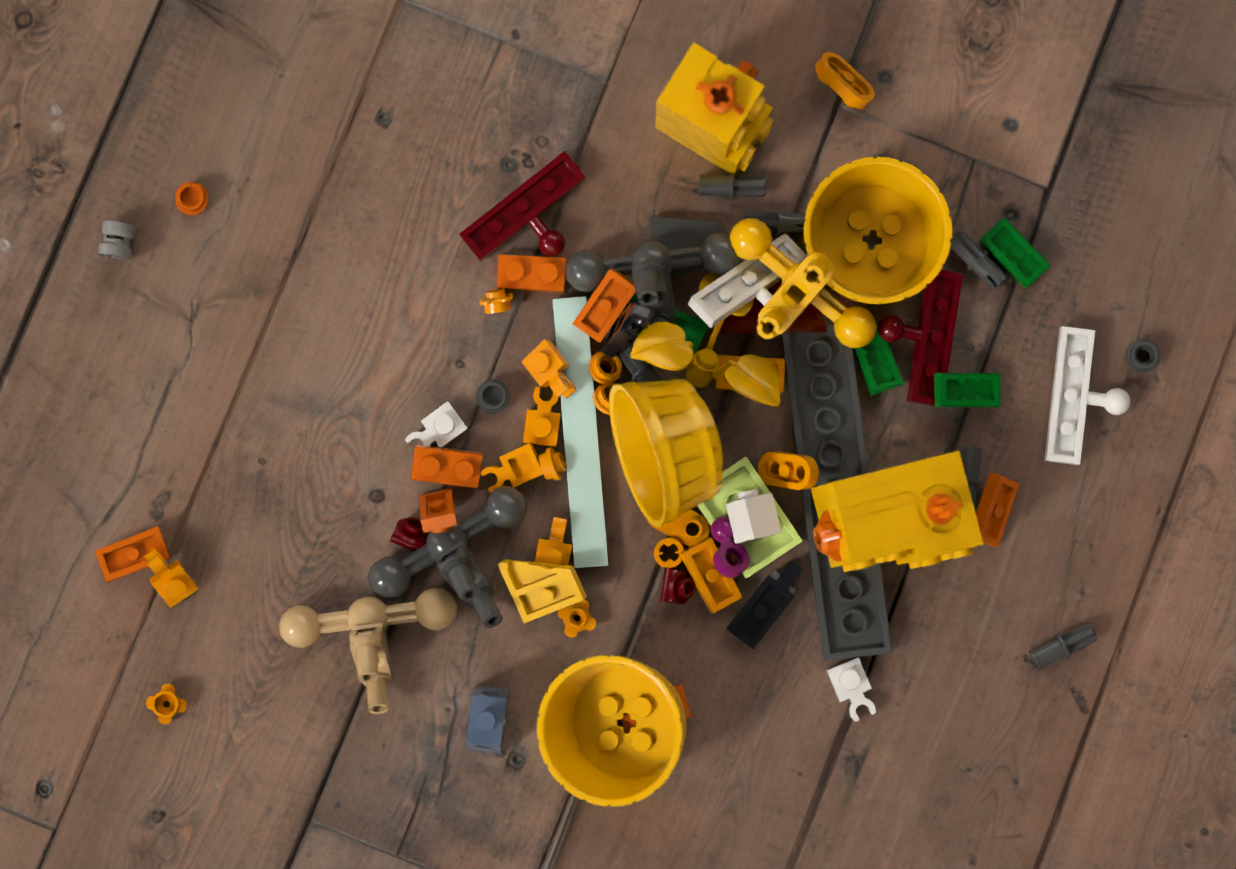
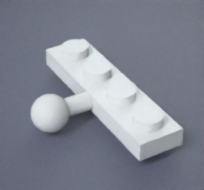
M786 233L772 242V245L794 263L802 262L807 256ZM759 259L754 261L745 260L693 295L688 305L712 328L754 298H757L765 306L773 296L767 289L782 279Z
M1065 326L1059 328L1044 461L1080 465L1087 405L1104 407L1107 412L1113 415H1121L1130 407V396L1123 389L1114 388L1107 393L1088 391L1095 330Z

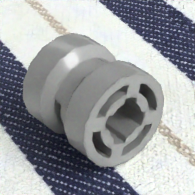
M103 221L101 232L104 234V239L99 244L97 255L130 261L132 255L130 241L135 237L136 226L117 221Z

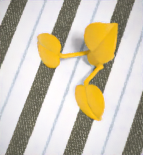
M709 273L704 276L699 284L698 292L723 275ZM754 299L732 314L739 317L745 316L751 310ZM724 320L715 325L707 347L697 351L695 354L693 353V343L685 341L683 329L669 322H656L649 325L647 329H644L638 335L630 355L631 359L646 361L666 370L677 371L686 368V379L695 387L705 388L710 385L713 377L719 379L721 374L725 372L724 380L738 394L769 406L778 407L780 404V377L775 366L768 360L756 355H744L739 359L738 363L730 360L719 367L718 355L712 349Z

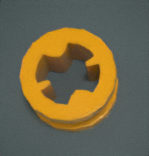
M664 538L654 548L655 561L663 568H674L682 561L680 554L677 560L668 559L666 562L662 561L659 556L663 555V552H659L663 545L666 547H670L672 544L678 548L675 554L684 551L682 544L674 538Z

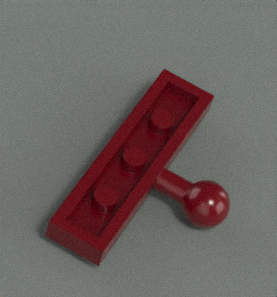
M564 151L463 230L459 236L481 262L529 225L539 237L538 245L541 252L547 256H557L564 250V236L557 230H550L539 216L583 182L586 177Z
M940 270L934 280L926 285L923 292L918 327L904 325L900 318L893 315L882 318L878 324V334L886 342H896L901 338L916 341L906 402L935 407L934 373H948L963 274Z

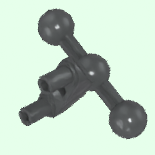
M715 232L708 235L701 242L700 247L670 250L668 246L661 242L648 241L641 244L634 251L633 256L603 259L600 254L594 251L581 250L574 253L568 259L565 275L571 287L582 292H592L596 290L611 267L622 275L632 274L638 302L650 310H655L649 325L656 322L675 324V307L670 279L673 269L703 265L711 273L724 275L739 265L741 258L737 256L732 247L730 234Z
M498 487L487 495L484 504L485 509L462 523L452 526L446 532H429L426 545L400 560L389 556L379 559L371 566L368 574L371 590L375 595L392 600L401 597L409 588L411 576L436 562L442 576L458 593L462 601L475 607L486 628L497 626L502 622L503 617L492 598L494 588L474 554L468 548L469 541L493 526L509 529L522 522L527 512L525 496L514 487Z

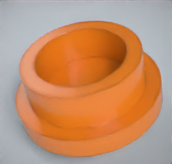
M186 182L177 189L175 203L182 213L194 216L202 213L207 208L209 195L205 187L200 183Z

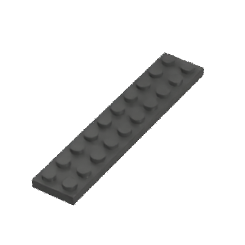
M829 318L793 322L781 336L796 453L812 457L819 469L817 483L812 488L867 474L869 472L853 350L840 343L834 332V322ZM811 488L801 490L823 661L892 653L881 564L878 563L871 567L847 572L843 571L842 566L831 568L828 556L817 549L814 541L813 531L819 519Z

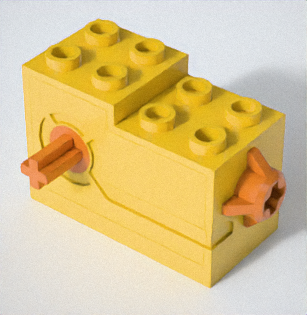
M693 43L657 99L655 128L727 173H734L735 176L739 169L744 172L746 171L755 156L754 153L757 149L754 147L757 141L763 143L770 133L774 119L771 118L773 107L765 103L766 98L763 97L765 86L754 80L759 70L754 68L752 64L742 60L736 69L730 64H724L717 59V56L698 44Z
M960 451L811 488L819 519L813 531L814 541L817 549L828 556L831 568L842 566L843 571L847 572L896 560L897 565L909 563L910 569L934 565L952 558L956 559L972 555V547L984 545Z

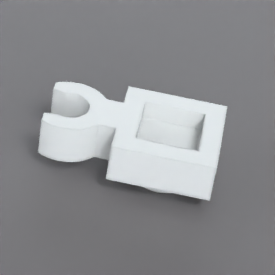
M447 401L421 420L426 428L423 432H412L406 437L405 441L409 444L415 439H421L425 446H431L432 443L436 442L440 448H443L467 431L468 428Z
M859 657L826 670L839 702L847 699L850 700L849 715L853 721H859L856 713L859 705H866L871 715L876 713L874 703L865 698L863 692L872 688Z

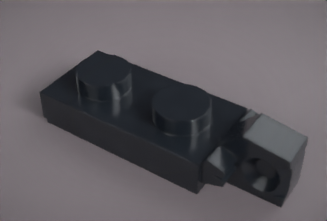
M632 301L612 325L601 352L613 358L620 349L626 351L632 339L636 340L642 328H648L655 310H650L639 302Z
M791 561L782 574L774 569L770 576L767 575L726 629L751 649H754L795 597L794 594L799 588L793 582L803 569L793 561Z

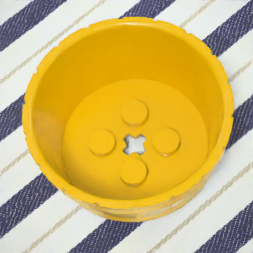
M867 157L838 167L819 184L813 193L814 197H811L807 206L804 221V240L808 255L812 252H820L832 260L834 273L826 283L831 289L853 301L866 304H887L901 301L917 294L938 275L950 251L952 221L951 217H949L950 211L943 194H940V189L926 174H922L921 170L904 161L899 162L898 159ZM871 230L876 231L878 238H882V243L876 244L874 250L868 249V243L862 242L863 236H868Z
M672 378L669 380L636 383L630 381L612 386L609 393V415L615 447L630 491L645 518L653 526L661 527L718 494L722 488L723 481L721 441L709 408L699 394H697L692 384L686 379Z
M595 656L587 658L586 661L581 660L565 669L564 673H560L547 689L548 693H545L538 712L540 715L537 718V738L540 741L538 744L545 764L548 765V770L561 786L563 785L564 789L581 800L585 799L586 802L595 805L624 806L632 804L633 801L638 802L654 793L674 771L680 759L686 738V714L678 692L668 679L657 670L627 657ZM624 713H629L630 718L636 720V727H631L630 733H625L624 727L618 726V720L624 718Z

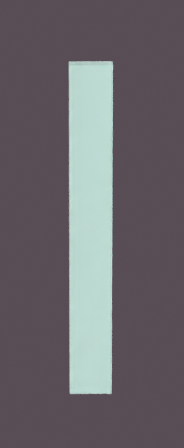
M586 296L553 299L556 348L570 365L563 373L577 389L568 399L563 395L560 396L575 569L608 566L596 409L593 402L594 385L588 368L591 359L590 337L572 324L587 303Z

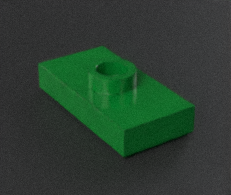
M1005 217L978 241L1025 290L1051 266Z
M877 330L872 342L865 347L853 348L871 397L904 385L890 344L880 338Z
M934 373L935 407H1001L1000 373Z

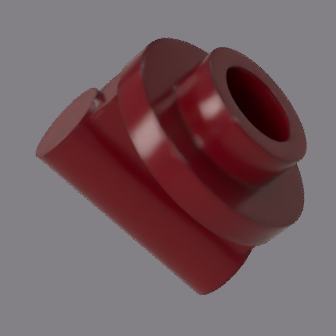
M415 517L403 518L397 522L390 542L414 552L426 545L429 532H423L420 519Z
M665 568L660 602L685 604L694 592V582L689 572Z

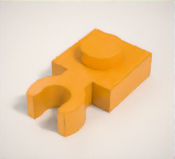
M536 386L533 398L537 404V410L527 409L523 444L532 442L533 445L557 448L561 413L552 412V407L557 404L559 397L553 392L551 400L543 401L540 398L541 388Z
M532 442L501 455L499 459L503 466L490 465L480 472L482 476L494 473L498 478L497 483L488 488L489 492L504 486L508 479L512 486L516 487L543 474L539 457Z

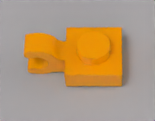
M544 339L521 361L540 387L547 388L550 386L557 397L563 395L568 399L577 390L563 373L570 366L551 340Z
M553 517L549 540L539 538L534 562L569 565L573 545L563 543L567 519Z
M156 548L144 555L148 561L147 565L155 573L150 578L151 585L170 609L198 590L196 582L178 559L169 565Z

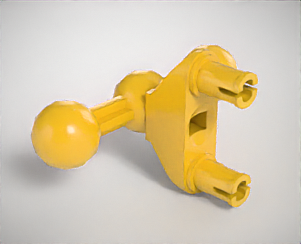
M754 218L740 220L733 226L730 232V241L737 256L748 261L759 259L782 279L781 286L758 315L759 324L757 331L761 337L771 339L776 335L782 334L806 306L811 303L834 322V332L841 344L849 348H861L872 342L876 335L877 324L871 312L860 306L846 307L824 288V285L834 273L833 262L827 255L820 252H812L802 262L794 263L772 245L771 232L764 222Z

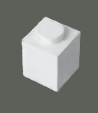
M757 489L738 493L739 500L726 504L735 544L782 533L772 493L758 495Z

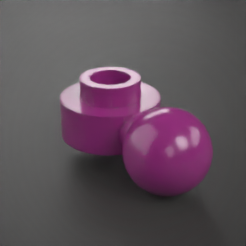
M718 517L711 525V534L716 541L721 543V546L714 553L713 563L721 575L735 578L748 568L750 556L742 544H735L729 517ZM726 559L730 560L732 565H730Z

